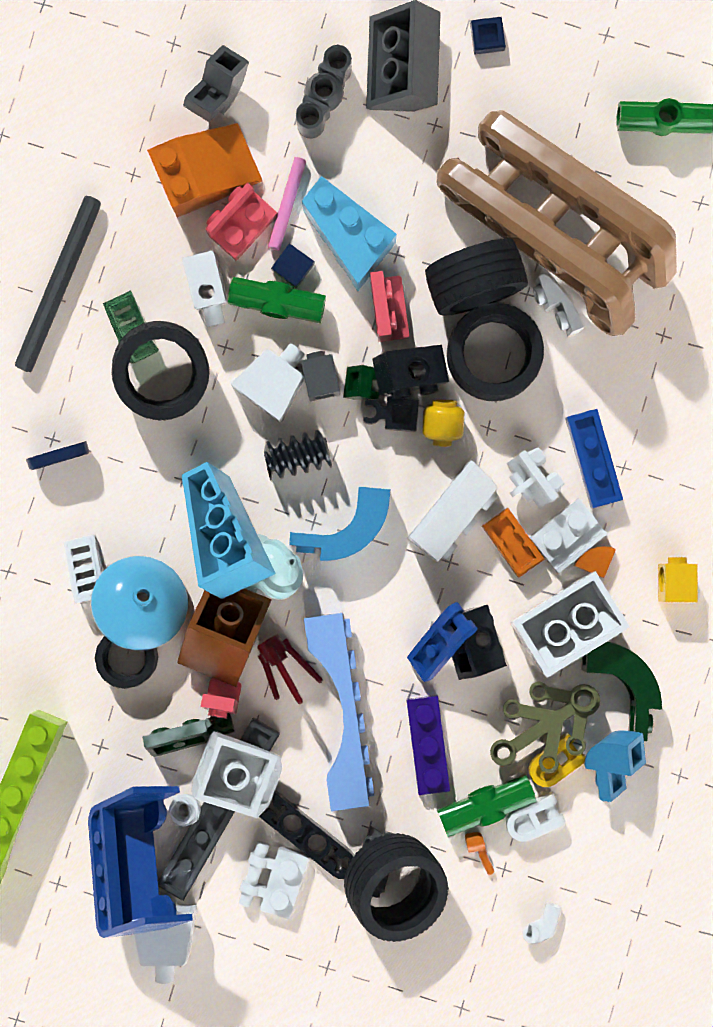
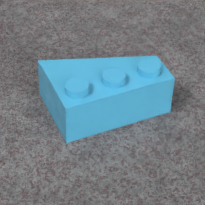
M321 176L303 198V211L358 292L370 277V272L375 271L396 244L397 234Z

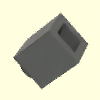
M325 351L307 354V359L301 360L309 401L339 396L340 389L332 354L325 355Z

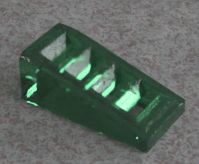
M131 290L102 303L118 342L133 328L147 323ZM129 305L131 306L130 310L123 312L117 316L115 315L116 311H119ZM134 317L136 318V320L124 326L120 325L121 323L128 321ZM150 340L139 346L131 356L130 363L134 364L157 353L159 349L155 340Z

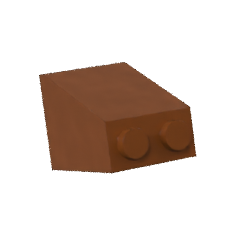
M245 588L223 599L204 590L187 627L177 663L237 687L272 599Z

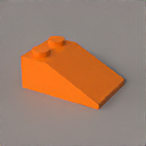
M238 123L176 137L147 150L177 218L230 196L239 186L243 188L247 183L253 186L263 182Z

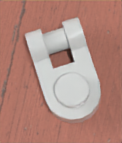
M553 792L538 797L536 799L537 802L509 813L506 819V828L513 839L527 842L566 824L563 813H559L556 808L557 800ZM544 810L547 819L539 823L535 813Z

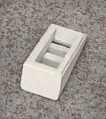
M95 534L63 542L75 604L91 600L93 589L83 592L82 585L96 582L104 571ZM89 545V552L74 555L73 549ZM87 558L92 559V564L77 567L76 561ZM94 570L95 576L80 579L79 573Z

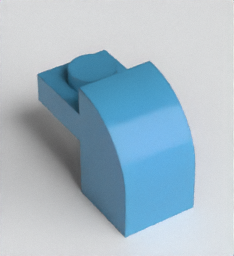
M625 730L614 731L588 751L585 758V769L596 770L595 782L599 790L600 800L612 802L627 789L625 775L632 776L646 764L643 733Z

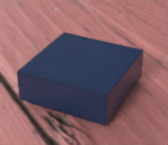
M502 16L471 20L470 29L474 55L505 51L506 45Z
M289 243L271 267V271L297 289L314 266L315 261Z

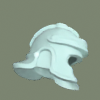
M257 534L276 574L245 589L255 593L260 589L273 599L280 600L290 597L298 590L303 580V569L299 557L294 555L282 541L269 539L263 534Z

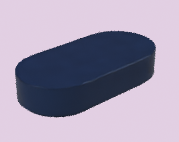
M87 441L27 458L26 462L29 470L31 469L32 471L87 455L90 450Z

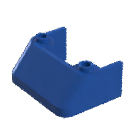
M133 786L91 808L88 816L92 884L95 923L101 938L163 930L193 921L192 914L176 915L175 903L168 895H159L153 831L158 830L166 820L167 809L164 805V800L180 793L179 786Z

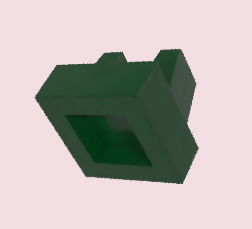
M367 365L347 367L343 398L352 400L379 399V392L371 390L372 381H376L374 367Z

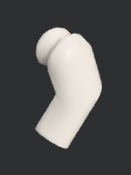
M546 902L542 918L529 923L523 929V939L527 943L535 945L553 937L562 907L555 903Z

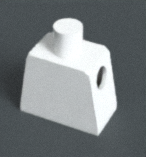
M212 250L182 257L194 309H203L207 327L225 323L221 305L227 304L228 299L218 255ZM211 285L214 296L210 299H205L203 289Z
M291 343L280 357L267 349L238 375L230 385L281 424L304 381V376L295 368L305 354Z
M176 905V915L192 914L193 921L168 929L134 934L139 964L143 967L155 966L156 983L169 984L174 982L175 966L186 965L191 950L197 905Z

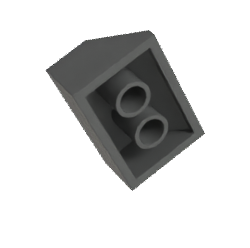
M413 0L369 17L366 109L415 112L438 105L440 11L422 2Z

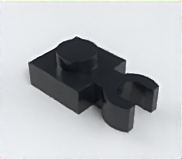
M387 397V406H381L375 400L365 401L364 406L375 408L376 415L372 418L363 417V423L374 425L382 420L385 421V430L417 431L419 400L392 399V397Z

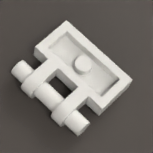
M257 841L255 850L250 853L248 859L250 866L246 879L241 881L239 888L241 895L238 904L250 907L253 897L259 896L263 898L260 911L290 920L309 857L304 853L281 846L278 848L276 858L267 856L269 844ZM262 868L272 870L267 885L258 883Z

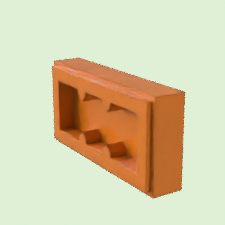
M506 508L481 526L518 578L545 560L509 508Z

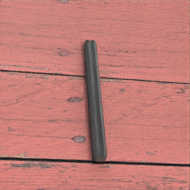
M86 195L82 200L14 363L15 367L25 372L31 373L101 208V202L92 196Z

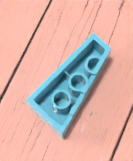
M205 462L182 474L198 587L223 599L276 574L230 476L209 462Z

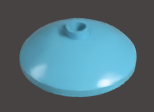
M132 556L114 562L102 572L93 588L91 610L97 627L111 642L130 650H150L167 643L178 633L186 619L188 596L181 578L167 564L151 557ZM145 593L148 596V600L145 602L140 601L137 598V594Z

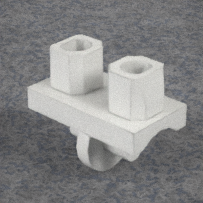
M535 448L528 452L524 450L506 463L513 472V475L509 478L516 486L509 494L513 498L521 493L527 503L533 500L539 509L558 498L559 495L557 493L565 485L559 474L553 472L545 477L538 467L546 462V456L540 448Z

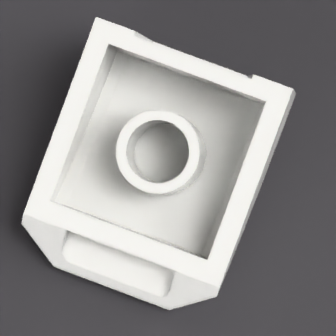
M213 731L207 740L197 771L193 777L191 793L196 800L258 818L270 805L283 769L281 757L257 746Z

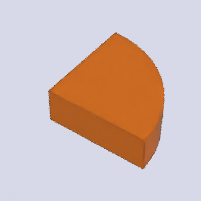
M606 546L592 548L581 555L573 566L589 573L596 571L599 577L605 578L616 549Z

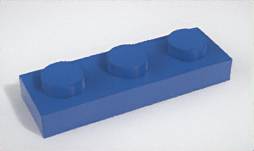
M598 408L566 417V424L590 508L593 509L623 500Z

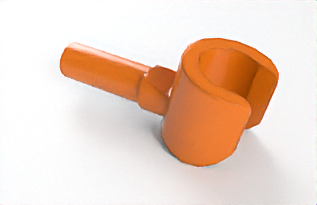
M480 832L465 834L468 853L478 851L487 874H493L495 871L487 856L482 834Z

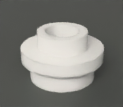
M191 794L176 796L169 807L171 819L183 827L196 823L201 812L198 800ZM185 805H187L189 809L188 815L184 811Z

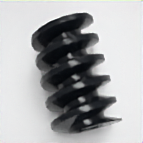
M318 429L315 430L314 440H311L309 435L304 432L301 443L297 441L294 435H290L289 445L287 446L282 438H278L276 448H273L269 440L265 441L264 457L270 481H272L273 471L277 473L280 479H283L286 468H288L292 476L297 475L298 466H301L305 473H309L310 463H313L319 471L322 467V460H325L329 467L332 468L326 437H323Z

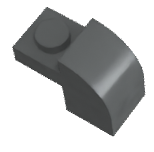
M222 45L206 61L202 80L185 96L183 106L209 123L219 112L224 115L243 85L250 61Z

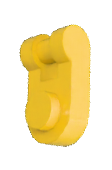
M568 732L560 736L557 752L558 755L563 751L568 759L562 765L559 763L558 769L554 773L547 774L539 766V759L544 754V750L530 761L528 767L529 775L537 785L551 787L585 763L586 756L584 753L579 756H573L568 753L566 741L571 737ZM574 740L571 741L569 745L570 749L573 751H578L573 745ZM545 758L543 766L546 769H552L555 766L554 759Z

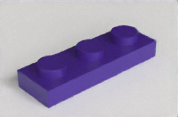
M438 695L408 698L406 703L418 795L450 792Z

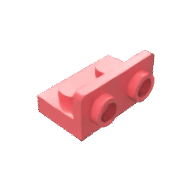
M249 183L243 188L237 187L228 198L229 203L222 211L216 210L206 223L208 226L205 230L208 236L235 261L275 220L278 214L254 192L253 187Z
M383 271L370 272L378 342L407 339L409 337V328L401 276L384 277Z

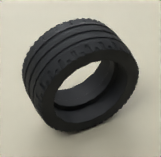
M509 238L490 240L463 248L436 260L425 269L426 281L432 301L438 314L442 316L469 312L478 306L496 303L528 286L527 274L515 241Z
M489 303L470 310L455 325L447 345V364L457 385L469 395L485 401H503L519 395L535 380L544 358L543 338L535 321L525 311L523 312L520 308L505 303ZM491 322L505 324L515 330L523 340L526 350L525 362L518 375L509 381L497 384L484 382L474 376L467 367L464 357L465 341L470 333L480 325Z
M151 321L133 328L118 343L112 359V382L121 401L134 413L152 420H171L188 413L202 399L209 382V363L201 343L189 330L172 322ZM164 339L175 342L186 351L191 360L192 376L190 383L182 394L171 400L155 401L145 398L135 390L129 379L128 366L131 356L139 346L150 340Z
M391 833L376 837L374 840H370L369 843L363 845L355 853L346 869L344 891L350 908L360 924L374 937L383 941L401 942L417 937L419 934L424 933L425 930L427 931L437 921V918L440 917L441 912L444 910V906H446L449 887L445 872L432 852L413 836L411 837L403 833ZM418 866L421 868L416 886L401 902L388 907H374L370 905L372 894L377 885L390 872L402 867Z

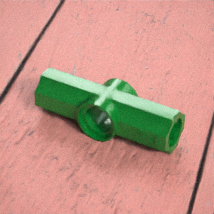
M672 98L663 99L660 102L620 101L616 114L617 131L653 132L658 136H667L670 133L711 134L713 132V104L680 103ZM663 112L670 115L672 122H664L660 118L659 113Z
M234 276L228 293L229 305L257 310L263 315L277 319H288V317L320 324L326 302V295L297 290L283 282L267 281L263 283Z
M525 774L497 786L488 785L468 794V798L440 808L437 812L447 837H450L477 825L483 827L494 824L504 819L507 813L537 802Z

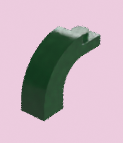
M607 641L582 656L581 670L586 673L611 674L624 684L630 700L628 731L643 733L644 741H648V733L653 731V715L649 714V709L662 710V698L658 682L649 666L637 654L621 645Z

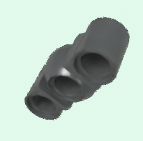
M343 45L330 46L324 53L323 62L318 66V73L313 74L306 82L302 103L296 110L297 129L305 138L313 139L320 136L324 131L325 122L330 118V111L335 110L342 102L345 82L349 79L352 72L351 53ZM334 60H341L345 63V66L336 69L331 67L330 64ZM324 87L332 91L327 97H321L316 94L318 89ZM308 115H314L319 119L313 125H307L302 122L304 117Z

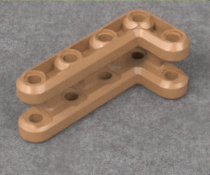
M502 110L491 111L478 125V139L483 146L486 145L491 151L501 157L502 160L487 176L479 169H473L459 158L448 159L437 171L436 183L438 188L452 202L499 236L513 239L520 251L576 290L585 300L589 319L601 331L610 336L625 334L635 322L634 282L640 278L643 282L653 287V289L666 287L677 273L675 230L661 216L509 113ZM520 175H523L530 181L534 180L550 191V194L537 209H534L526 202H520L507 193L508 188ZM569 209H572L579 215L583 214L600 226L598 232L586 245L577 238H571L556 227L558 221ZM620 244L626 249L629 267L623 274L607 263L609 256Z

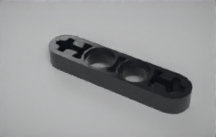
M275 790L273 806L279 811L282 805L286 806L287 809L281 813L278 821L273 819L276 816V812L269 807L259 817L332 876L338 879H345V867L338 870L336 869L337 862L334 858L329 856L328 861H325L323 858L328 855L332 845L337 848L334 849L333 854L340 859L347 856L349 864L352 857L355 856L352 850ZM288 815L298 816L302 823L300 829L294 832L286 830L283 825L284 818ZM311 836H323L327 842L326 847L319 852L311 850L308 845V840Z

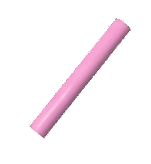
M294 157L268 245V248L280 251L306 164V160L300 157Z

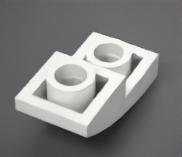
M545 274L538 276L535 281L536 287H533V294L537 304L543 305L545 312L557 308L558 312L555 313L557 324L561 331L565 330L567 337L580 333L584 325L571 300Z

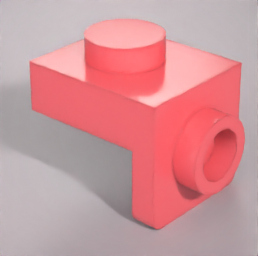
M211 678L208 693L202 695L200 707L208 710V716L227 719L228 713L236 715L242 687L241 683L238 682L237 687Z

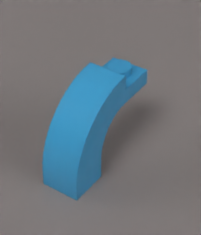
M359 487L356 513L346 528L331 535L290 532L289 545L296 546V552L315 554V548H321L320 561L339 560L356 554L372 542L381 530L389 509L391 489Z

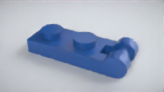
M458 602L451 604L441 613L406 657L424 682L432 680L465 640L477 631L473 621L467 620L463 615L464 609ZM452 622L454 623V625H455L456 628H457L456 631H455V630L453 629V627L451 626V623H452Z

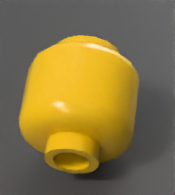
M432 400V404L426 406L423 411V435L433 440V445L452 446V441L460 439L464 433L465 412L463 408L457 406V401Z

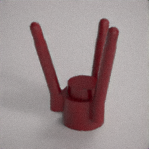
M276 634L257 646L260 652L257 657L263 665L275 700H279L280 695L270 665L272 667L276 665L298 704L303 703V699L282 661L288 658L286 651L318 683H322V677L292 647L288 638L282 641L279 634Z

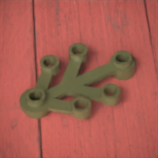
M543 682L533 683L529 693L535 702H544L546 699L566 703L556 711L520 704L515 699L507 700L503 705V712L508 719L516 720L521 717L540 722L511 741L500 739L494 742L490 749L492 760L499 766H509L515 761L519 751L548 733L544 754L539 759V766L547 774L554 773L559 766L557 752L563 722L574 716L572 736L566 741V749L573 756L583 754L586 748L584 734L587 717L593 715L600 706L599 693L590 685L580 684L571 691L548 687ZM536 687L544 688V696L536 697L533 694ZM580 696H587L590 699V704L585 707L578 704V698ZM511 704L519 707V711L515 715L507 713V707ZM579 740L582 743V748L579 751L571 750L569 747L571 741ZM502 748L510 751V756L505 760L498 757V752ZM545 758L554 759L555 766L552 769H546L543 766Z

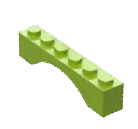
M36 710L29 714L0 783V884L6 872L10 854L25 813L57 749L68 722L41 710Z

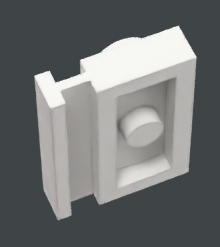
M577 498L529 538L547 562L555 569L556 573L559 574L608 533L600 526L597 519L583 502Z

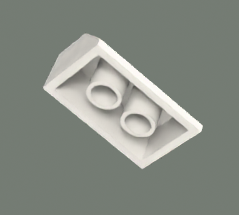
M470 460L407 539L436 562L441 557L447 560L458 547L454 541L461 532L467 535L478 522L474 518L481 508L486 511L498 496L493 492L498 486L476 463Z
M596 571L586 575L510 622L522 644L546 678L630 628V625Z

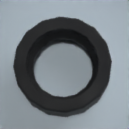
M104 636L97 645L94 657L96 670L101 678L113 687L122 689L137 687L148 680L156 670L159 658L157 648L144 650L146 657L144 666L137 674L126 677L114 672L109 665V650L114 643Z

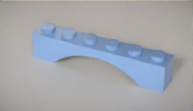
M342 612L305 617L304 624L308 651L321 662L331 676L339 693L343 710L344 729L342 742L335 762L326 778L330 809L332 812L369 806V797L375 795L372 777L366 778L364 765L370 764L368 745L361 746L360 733L366 732L363 713L357 714L355 701H361L359 682H352L351 669H357L354 650H348L346 638L352 637L350 618L343 619Z

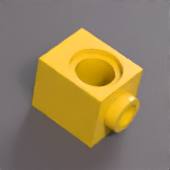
M668 557V564H658V602L698 603V564H687V557Z

